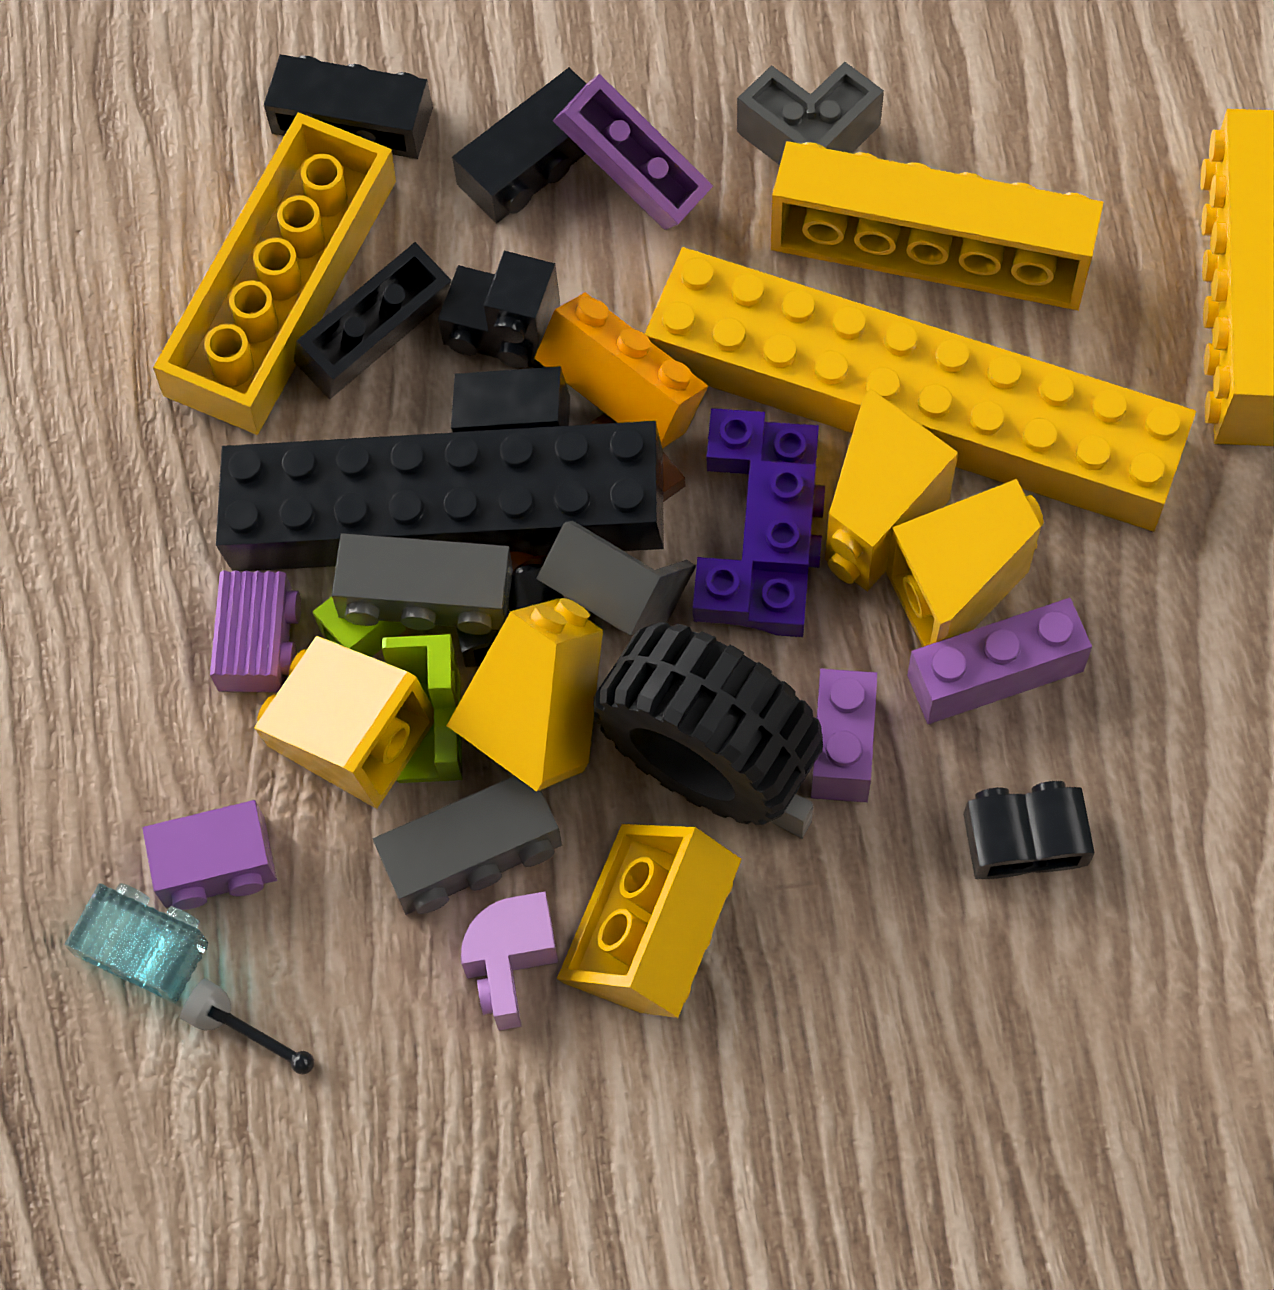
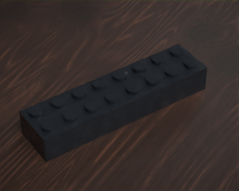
M656 421L222 446L216 547L232 571L335 567L341 533L509 546L510 552H523L533 556H544L549 554L563 524L569 521L576 522L623 551L664 549L663 449Z

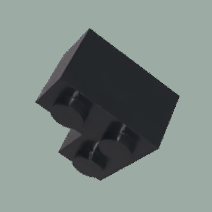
M504 250L495 274L458 265L438 317L443 345H447L455 352L463 355L473 356L478 353L498 358L501 362L513 368L522 369L527 366L544 368L534 358L554 310L561 306L556 264Z

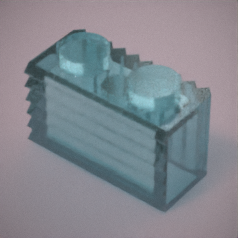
M99 883L64 945L75 957L176 1004L180 999L181 993L185 990L186 983L190 981L192 973L196 970L197 963L202 959V955L208 947V941L201 931L197 929L200 921L176 907L169 906L167 912L164 913L147 906L150 898L129 885L119 883L116 890Z

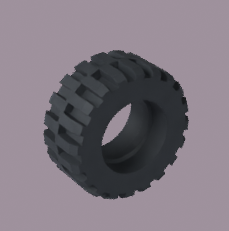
M667 622L651 624L638 630L594 696V718L596 723L601 725L600 730L604 736L615 743V748L624 757H629L636 763L635 766L646 775L650 774L661 782L660 785L671 792L675 791L684 796L688 802L698 807L703 806L711 810L715 815L723 818L731 817L738 823L749 824L752 822L755 825H764L780 818L822 752L823 733L821 724L817 718L813 717V710L806 701L800 700L795 695L796 691L790 685L772 675V671L760 662L756 663L744 655L745 652L731 644L727 646L717 641L715 636L703 631L700 633L694 632L690 627L681 624L671 626Z

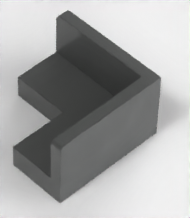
M844 62L810 94L771 65L737 98V132L779 165L786 141L800 144L807 142L817 143L826 149L853 153L881 124L884 90Z
M569 521L563 524L536 579L631 636L638 630L651 624L668 622L696 565L688 560H684L654 570L576 522Z

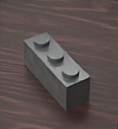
M341 533L332 589V598L338 617L345 618L348 622L361 626L376 625L379 621L401 622L405 627L415 630H430L435 625L452 626L465 633L475 635L487 634L491 629L500 630L508 614L513 572L509 546Z
M516 776L372 838L405 915L417 911L418 914L433 912L449 901L448 896L468 887L473 891L489 887L501 879L502 872L520 864H523L524 867L538 865L551 858L555 853L554 849L562 846L559 827L542 791L536 792Z

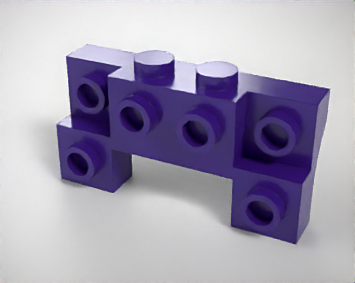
M711 408L706 456L707 471L749 474L742 560L697 557L693 622L739 625L762 630L776 636L803 637L808 567L820 568L822 535L811 534L812 517L823 518L825 485H815L819 425L765 422V412Z

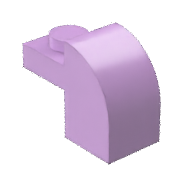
M545 891L510 897L489 905L471 922L462 942L461 964L467 979L485 975L488 977L477 980L483 1015L493 1013L498 1030L521 1027L513 970L558 963L550 909Z

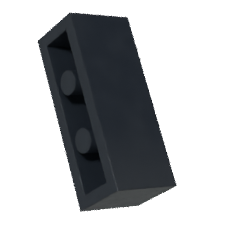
M282 54L279 55L263 105L272 134L285 136L299 112L390 148L393 155L414 159L419 157L433 110L427 79L418 78L406 72L393 74L370 70L359 64H349L346 66L323 62L311 56L293 57Z
M570 67L452 156L457 185L496 224L510 213L515 214L525 208L534 194L548 183H556L567 174L571 165L586 155L553 122L556 116L587 84Z
M414 242L296 341L293 362L330 400L439 308L445 301L452 280Z

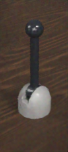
M202 979L185 1002L180 1019L195 1028L204 1031L215 1030L226 1024L289 1061L293 1071L297 1074L304 1075L313 1069L314 1058L309 1052H295L230 1013L231 1003L227 993L208 979Z

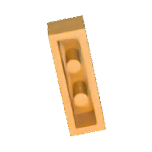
M586 292L554 310L534 358L545 367L561 366L566 383L617 423L656 421L662 449L687 432L708 388V385L696 377L686 365L675 361L650 342L644 333L633 329L612 313L603 302L592 298Z

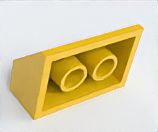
M621 824L557 979L566 985L639 1013L678 1018L684 1003L689 997L692 982L704 952L711 942L712 932L725 900L732 890L733 880L742 859L696 827Z

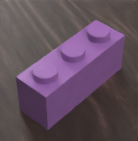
M600 74L589 81L553 120L664 230L678 225L713 187Z
M1069 597L912 650L907 676L926 722L931 724L1084 672L1092 645Z

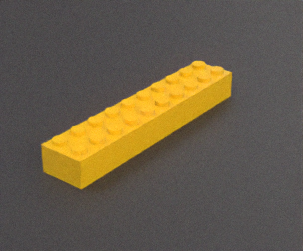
M682 247L644 333L650 342L675 361L686 365L696 377L710 387L851 433L854 430L863 396L871 388L958 452L957 468L1003 483L1017 479L1022 489L1155 532L1196 414V410L685 247Z

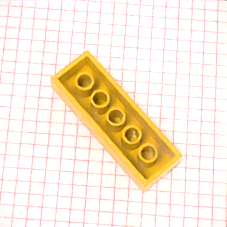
M1227 109L1221 129L1212 130L1209 149L1210 159H1204L1201 168V190L1209 191V204H1204L1201 231L1203 236H1210V250L1206 249L1203 256L1202 279L1205 282H1211V296H1206L1204 301L1203 326L1204 328H1212V343H1207L1205 348L1204 374L1213 376V391L1207 392L1205 400V422L1214 424V444L1274 446V110Z
M297 113L153 366L164 397L253 434H259L296 366L293 362L296 341L321 321L396 183L392 149L302 113Z
M786 141L772 193L771 250L1079 311L1104 202L1089 199L1079 193L1061 194L1036 189L1026 183L1009 184L983 179L974 173H951L931 169L924 164L916 162L904 164L878 159L876 156L864 152L852 154L826 149L817 143L807 142L800 144Z

